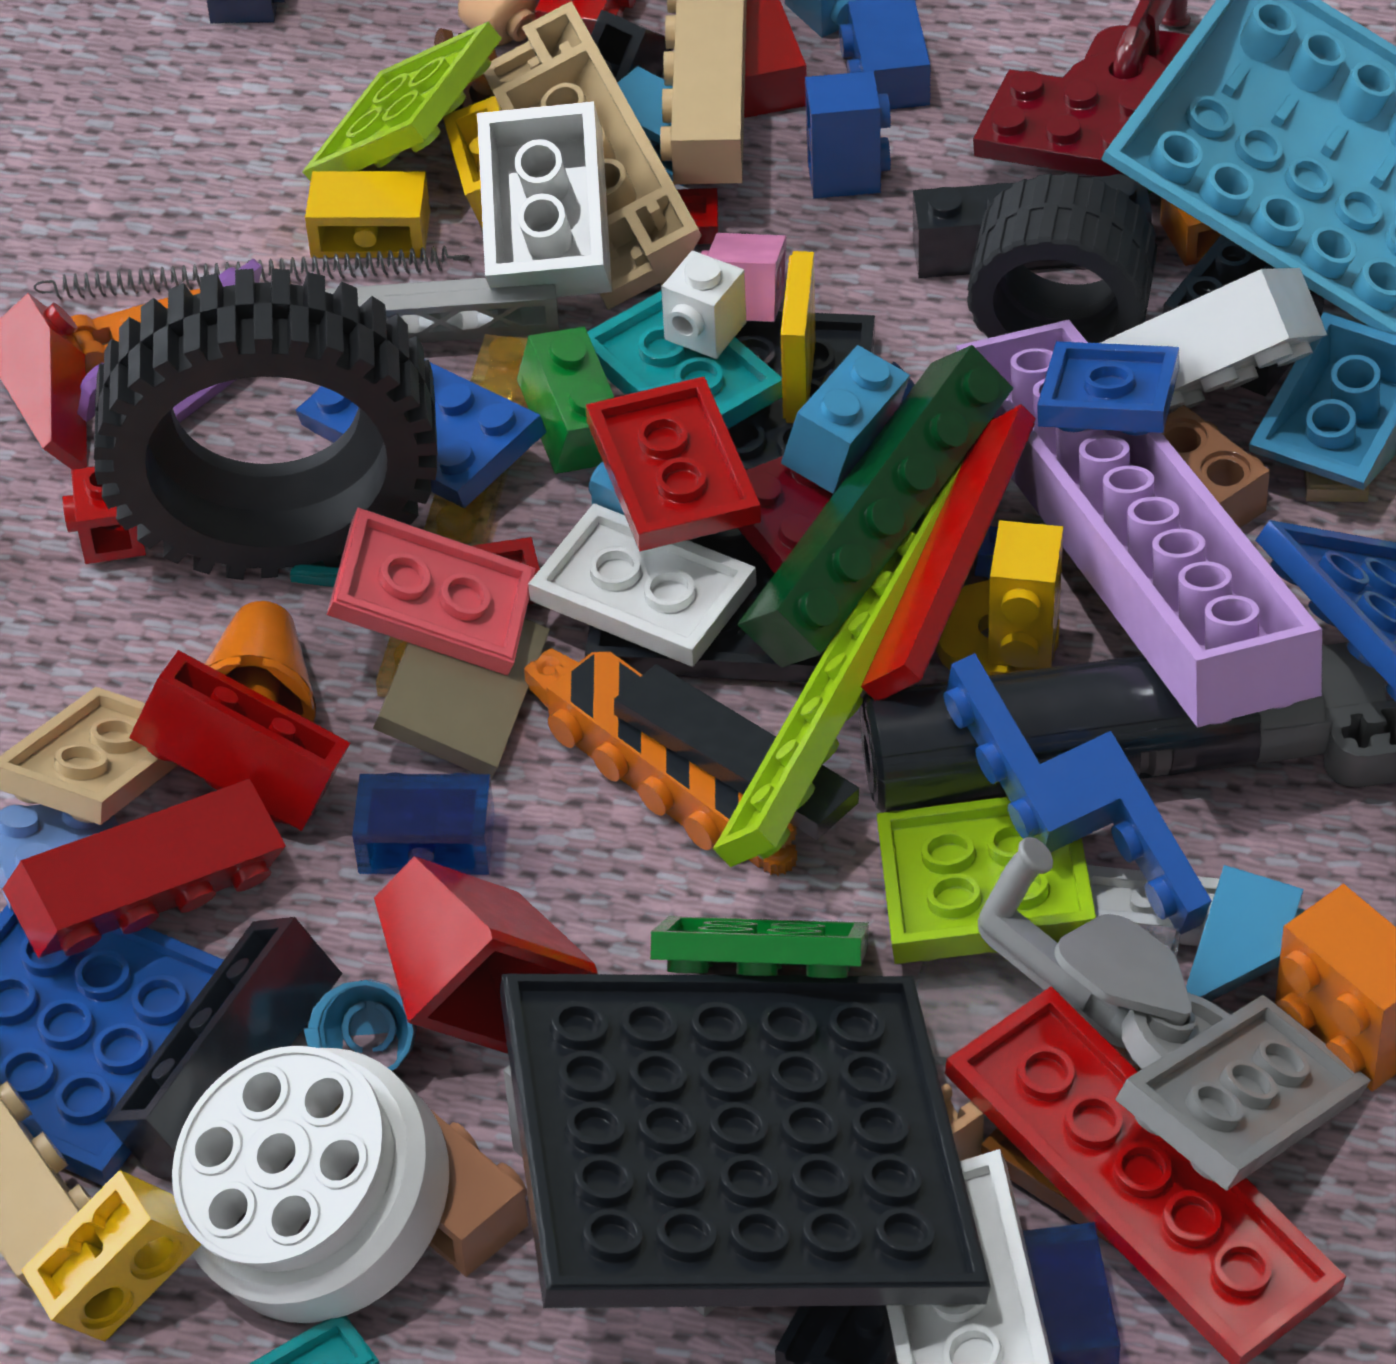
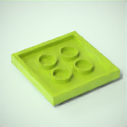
M488 21L381 70L302 171L303 174L311 182L312 171H362L365 167L375 164L377 168H381L395 159L401 151L411 148L414 152H417L428 146L440 133L437 125L441 119L452 113L465 100L466 95L463 90L468 83L480 77L490 67L491 61L488 57L501 41V36Z
M1008 797L876 813L894 964L932 961L935 959L982 953H998L981 937L978 929V918L1000 875L1011 858L1017 853L1019 843L1023 839L1011 821L1008 812V804L1011 801ZM1082 838L1051 852L1053 858L1052 869L1048 873L1038 874L1017 909L1018 912L1057 943L1064 935L1096 918Z

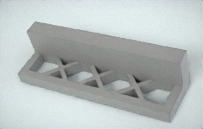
M486 278L356 287L358 306H361L371 296L375 297L385 304L386 320L398 314L408 324V339L417 336L421 343L525 336L559 331L558 300L555 284L490 288ZM337 288L325 289V292L333 294Z

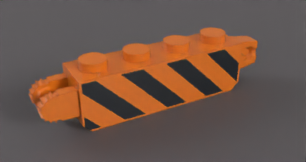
M553 648L543 652L537 660L531 661L524 668L525 681L529 685L528 688L548 708V726L554 737L562 745L568 748L578 747L594 760L597 768L606 778L614 782L620 779L638 792L646 807L656 815L662 816L665 813L685 827L688 836L698 847L703 850L714 848L743 794L614 715V698L642 676L641 673L612 652H592L580 662H577ZM789 823L787 828L790 830V835L777 852L765 859H760L756 856L749 859V861L758 868L763 867L764 872L768 871L770 875L777 874L779 876L781 873L786 875L787 871H792V867H796L797 861L796 845L792 844V840H795V835L797 834V828Z

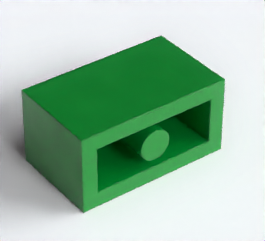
M585 326L529 335L518 372L517 382L528 409L541 415L547 431L541 437V441L554 473L559 474L597 467L603 461L587 424L586 404L615 397Z

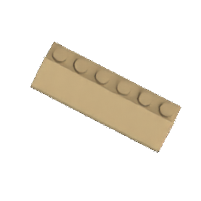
M570 1L523 26L522 28L529 41L492 60L490 67L483 75L494 96H496L502 111L594 102L603 132L612 292L599 294L609 310L658 283L662 286L695 248L702 235L573 2Z

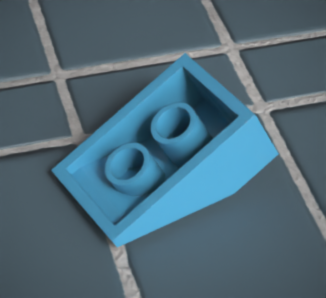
M1323 312L1320 318L1327 336L1309 343L1313 353L1294 363L1251 439L1249 452L1364 490L1396 455V335Z

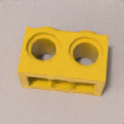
M119 1170L21 1271L52 1321L105 1342L181 1266L201 1243L196 1240L183 1223L174 1196L171 1193Z

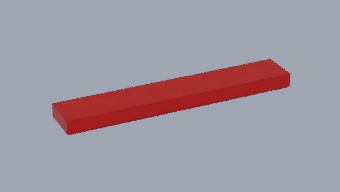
M1022 404L991 420L967 452L861 685V688L874 700L885 699L922 680L1035 425L1036 418Z

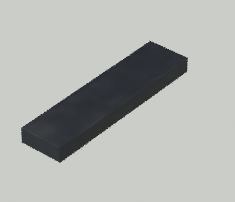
M655 664L614 698L615 716L743 795L776 738L773 734L658 664ZM821 765L812 781L815 786L813 794L805 804L796 810L790 821V824L816 840L823 836L859 803L860 787L824 765Z

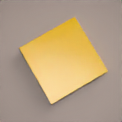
M793 251L792 255H789L781 326L783 418H786V423H794L797 412L810 399L816 327L814 252Z

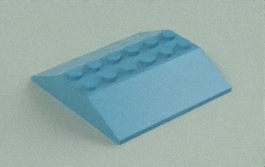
M1216 0L1106 149L1101 160L1276 269L1300 268L1308 289L1366 325L1396 335V46L1321 0Z

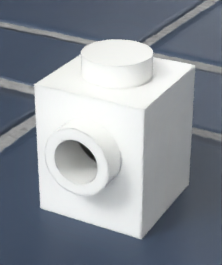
M692 250L661 286L664 338L669 342L717 359L746 324L745 275L742 268Z

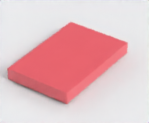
M357 507L351 521L327 615L508 676L515 662L529 600L528 583L534 577L536 568Z

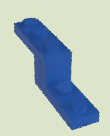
M974 653L951 664L947 690L943 695L946 708L954 723L960 729L967 726L979 747L975 749L976 757L985 777L992 784L1000 782L1011 801L1008 804V812L1018 834L1023 839L1026 837L1038 839L1051 853L1113 823L1114 826L1111 827V832L1115 845L1128 863L1136 861L1147 880V883H1145L1146 896L1157 916L1162 920L1169 918L1179 936L1202 925L1212 900L1113 733L1109 731L1040 764L976 654Z

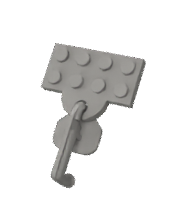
M1033 837L1022 839L1017 853L1004 868L980 912L978 929L981 937L990 947L1043 990L1052 986L1110 1044L1128 1050L1132 1060L1142 1070L1127 1078L1115 1100L1135 1116L1136 1121L1141 1127L1154 1135L1160 1136L1186 1157L1201 1176L1215 1181L1227 1191L1359 1100L1371 1081L1362 1072L1354 1073L1325 1046L1324 1042L1264 995H1261L1230 1015L1207 999L1188 993L1175 954L1137 923L1122 916L1104 914L1064 935L1058 943L1017 911L1038 874L1048 873L1053 867L1052 855L1041 841Z

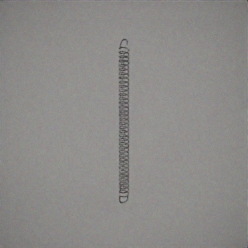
M433 246L431 249V265L435 256L437 268L439 271H442L436 249ZM446 246L442 247V263L444 262L445 255L449 259L453 258L454 261L470 258L468 255L448 256ZM422 247L420 251V265L423 263L424 256L426 268L431 272L425 249ZM411 248L409 254V265L412 264L413 257L416 271L420 273L421 271L418 269L414 250ZM400 249L398 266L401 265L402 257L404 269L409 274L410 271L407 269L403 250ZM389 250L387 266H390L391 258L394 272L398 275L399 272H397L393 253ZM368 251L366 254V270L370 262L372 273L374 276H377L371 254ZM378 251L376 266L378 268L379 262H381L382 270L387 276L388 272L385 270L381 251ZM357 252L355 256V270L358 268L359 262L361 273L366 277L360 254ZM346 253L344 259V270L347 269L348 263L350 274L353 278H355L356 276L355 274H353L348 253ZM335 254L333 270H336L337 263L339 274L344 279L345 276L342 274L338 255ZM314 255L312 257L311 271L313 273L314 268H316L317 274L320 275L317 259ZM324 255L322 271H325L326 265L328 275L333 280L334 277L331 275L327 256ZM303 256L301 258V274L304 272L305 268V272L307 275L308 268L305 257ZM292 257L290 261V274L293 273L294 268L296 279L300 282L301 278L299 279L295 260ZM271 258L269 260V276L271 275V269L274 268ZM283 258L280 259L279 269H285ZM259 259L258 263L263 267L262 261ZM239 261L236 263V270L241 268ZM226 262L225 270L230 268L228 262ZM206 263L204 264L203 276L209 275ZM215 263L214 274L218 273L219 276V266L218 263ZM194 264L192 280L194 282L196 276L198 286L200 287L197 267ZM183 265L182 283L185 279L188 288L192 290L193 287L189 284L186 267ZM172 266L171 284L175 280V284L178 286L175 267ZM161 267L160 284L164 281L166 289L169 290L164 268ZM140 268L138 284L140 286L142 282L145 292L149 293L150 291L146 288L142 269ZM150 268L149 284L151 285L153 281L155 290L160 292L155 282L153 268ZM262 268L261 274L264 282L266 283L268 281L266 280L264 270ZM129 269L127 285L129 287L131 282L134 293L138 294L139 292L135 289L132 273ZM107 270L106 289L109 286L112 294L116 296L117 293L113 290L110 273ZM118 270V271H117V288H118V286H119V284H120L121 289H122V292H123L125 295H127L128 292H125V289H124V286H123V283H122L121 273H120V270ZM96 271L95 289L99 287L100 293L105 297L106 293H103L99 274ZM85 272L84 289L88 287L90 295L95 297L90 288L88 274ZM74 273L73 289L77 288L79 296L84 298V294H81L77 274ZM63 274L62 290L64 292L66 288V292L69 298L72 299L73 295L71 296L69 292L66 275ZM54 280L40 281L34 285V290L43 294L52 293L53 291H41L36 286L43 283H53L57 297L60 300L63 298L62 296L60 297Z

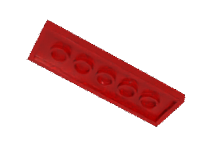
M1052 986L948 1057L944 1074L1230 1364H1247L1342 1291L1346 1275L1247 1178L1226 1191L1215 1181L1201 1176L1192 1167L1190 1161L1164 1139L1141 1127L1136 1121L1135 1116L1115 1100L1127 1078L1138 1071Z

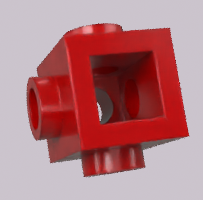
M95 466L71 470L73 495L62 496L64 516L68 533L78 531L85 564L145 556V546L137 541V526L126 531L116 520L117 507L108 509L102 498V484L97 485ZM114 526L118 527V528H116V529L106 530L107 528H110V527H114Z

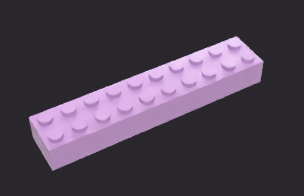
M1070 320L956 346L957 352L973 345L1014 388L995 413L994 418L1020 404L1036 418L1033 430L1011 478L1046 525L1063 526V548L1196 727L1222 724L1236 717L1272 708H1285L1295 702L1322 696V628L1162 433L1150 432L1144 435L1133 436L1115 430L1087 429L1081 432H1065L1056 427H1038L1037 404L1056 341L1088 343Z

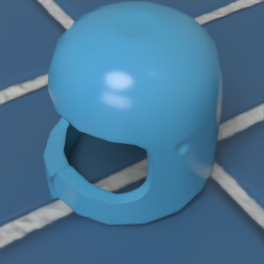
M366 979L343 983L325 993L313 1008L308 1028H304L307 1046L342 1049L344 1039L348 1047L357 1053H362L363 1047L357 1045L351 1036L388 1033L384 1042L373 1048V1052L385 1050L393 1042L394 1035H397V1060L394 1064L387 1067L392 1071L399 1067L412 1051L417 1026L407 1021L400 991L389 983Z

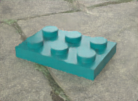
M662 290L587 332L606 378L625 395L704 376L727 429L782 398V377L735 337L717 359L665 340Z

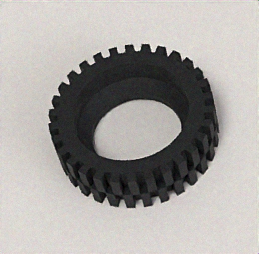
M253 268L235 270V285L224 287L218 273L200 277L199 294L192 295L186 285L182 283L168 290V308H165L155 298L141 306V323L129 317L119 327V342L111 339L104 351V364H99L95 396L94 460L97 485L102 484V498L108 509L117 507L116 520L126 531L137 526V541L148 549H151L163 540V557L176 564L188 553L193 555V570L210 575L215 563L225 564L226 578L244 580L246 568H261V579L278 577V568H294L295 565H311V563L323 561L326 567L339 568L351 521L357 507L411 525L419 516L418 502L426 504L432 493L431 480H436L438 451L435 392L429 360L424 361V347L418 337L414 336L408 339V324L398 314L386 320L385 304L373 296L361 306H358L357 288L341 282L335 292L331 294L325 292V276L307 272L304 284L300 286L290 284V269L276 268L271 270V282L255 283ZM251 377H282L306 381L330 389L349 399L358 406V410L347 431L327 448L294 461L260 464L233 460L206 449L192 439L182 428L176 418L173 407L194 393L219 383Z

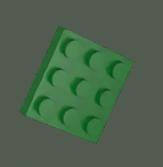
M668 916L651 931L650 960H667V972L708 973L709 967H713L714 962H736V974L773 976L778 975V969H782V964L806 965V976L846 978L848 977L850 966H861L868 950L869 922Z

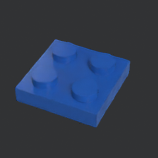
M1056 341L1037 404L1038 427H1056L1065 432H1081L1087 429L1115 430L1133 436L1144 435L1150 432L1164 433L1180 368L1179 347Z

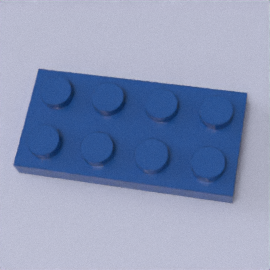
M430 362L435 392L438 451L436 480H431V492L465 508L547 431L540 414ZM321 386L295 411L301 425L334 443L352 424L358 406L342 395Z

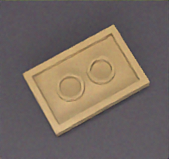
M94 687L0 755V790L15 795L22 802L41 804L70 814L77 821L102 825L178 766V764L156 758L145 746L129 738L145 705L144 702Z

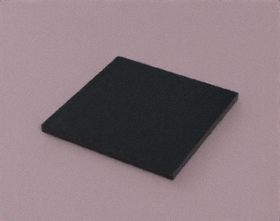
M502 974L500 999L543 1308L974 1305L987 1303L991 1285L913 976L816 978L800 975Z

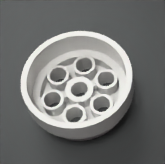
M288 1046L264 1051L240 1062L218 1078L206 1090L189 1114L176 1145L172 1168V1186L178 1212L189 1232L201 1243L192 1253L200 1268L210 1279L247 1307L261 1315L290 1323H315L349 1315L372 1304L394 1288L412 1270L430 1244L445 1208L449 1184V1159L442 1130L432 1111L409 1086L390 1069L366 1055L338 1048H315L309 1046ZM342 1103L340 1108L332 1114L333 1110ZM294 1158L290 1166L284 1170L286 1164ZM358 1163L354 1172L346 1178L348 1171ZM244 1213H246L243 1220L238 1225H236L240 1217ZM310 1219L307 1226L298 1233L302 1224Z

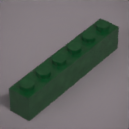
M973 345L938 359L928 366L737 624L781 668L822 654L1014 389Z

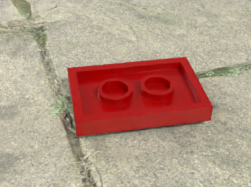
M704 376L586 404L587 424L639 552L761 522L760 502Z

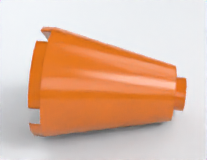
M255 601L244 605L234 615L205 664L314 723L316 703L292 616L282 606L269 601Z

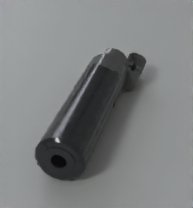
M1348 642L1322 645V696L1295 702L1285 708H1272L1236 717L1226 723L1209 724L1201 727H1196L1144 655L989 675L993 685L1040 764L1111 731L1139 779L1323 755V766L1328 776L1343 786L1359 788L1396 783V701H1386L1384 678L1375 668H1371L1357 660L1348 651ZM948 681L909 686L879 701L874 700L867 692L863 696V702L860 706L863 758L870 795L875 802V807L881 813L1008 797L1000 782L990 783L982 772L975 749L979 746L968 727L960 729L952 720L943 696L947 690Z

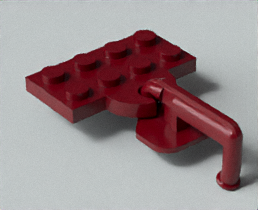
M1140 0L1129 25L1112 26L1100 31L1095 36L1085 59L1074 64L1064 77L1039 74L1034 71L1009 69L973 137L974 157L1096 177L1123 174L1102 161L1101 158L1190 37V35L1159 30L1160 24L1169 27H1183L1190 23L1191 17L1187 14L1188 0Z

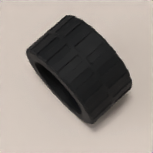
M1050 173L1037 175L1036 178L1023 179L1014 183L1010 189L1003 190L994 198L992 206L987 208L983 216L967 287L969 291L967 297L968 309L973 314L975 325L979 331H983L987 338L1070 320L1088 343H1100L1144 323L1157 257L1158 245L1155 243L1156 233L1153 224L1147 220L1146 213L1140 205L1135 204L1129 199V195L1095 178L1088 179L1079 177L1077 174L1052 175ZM1038 260L1066 261L1092 271L1103 280L1088 284H1063L1040 277L1027 269L1023 264Z

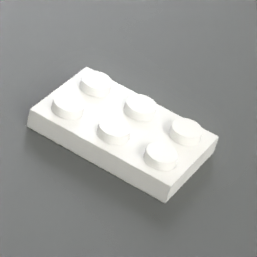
M593 503L528 583L530 601L694 667L756 586V567L688 540L639 552L625 515Z

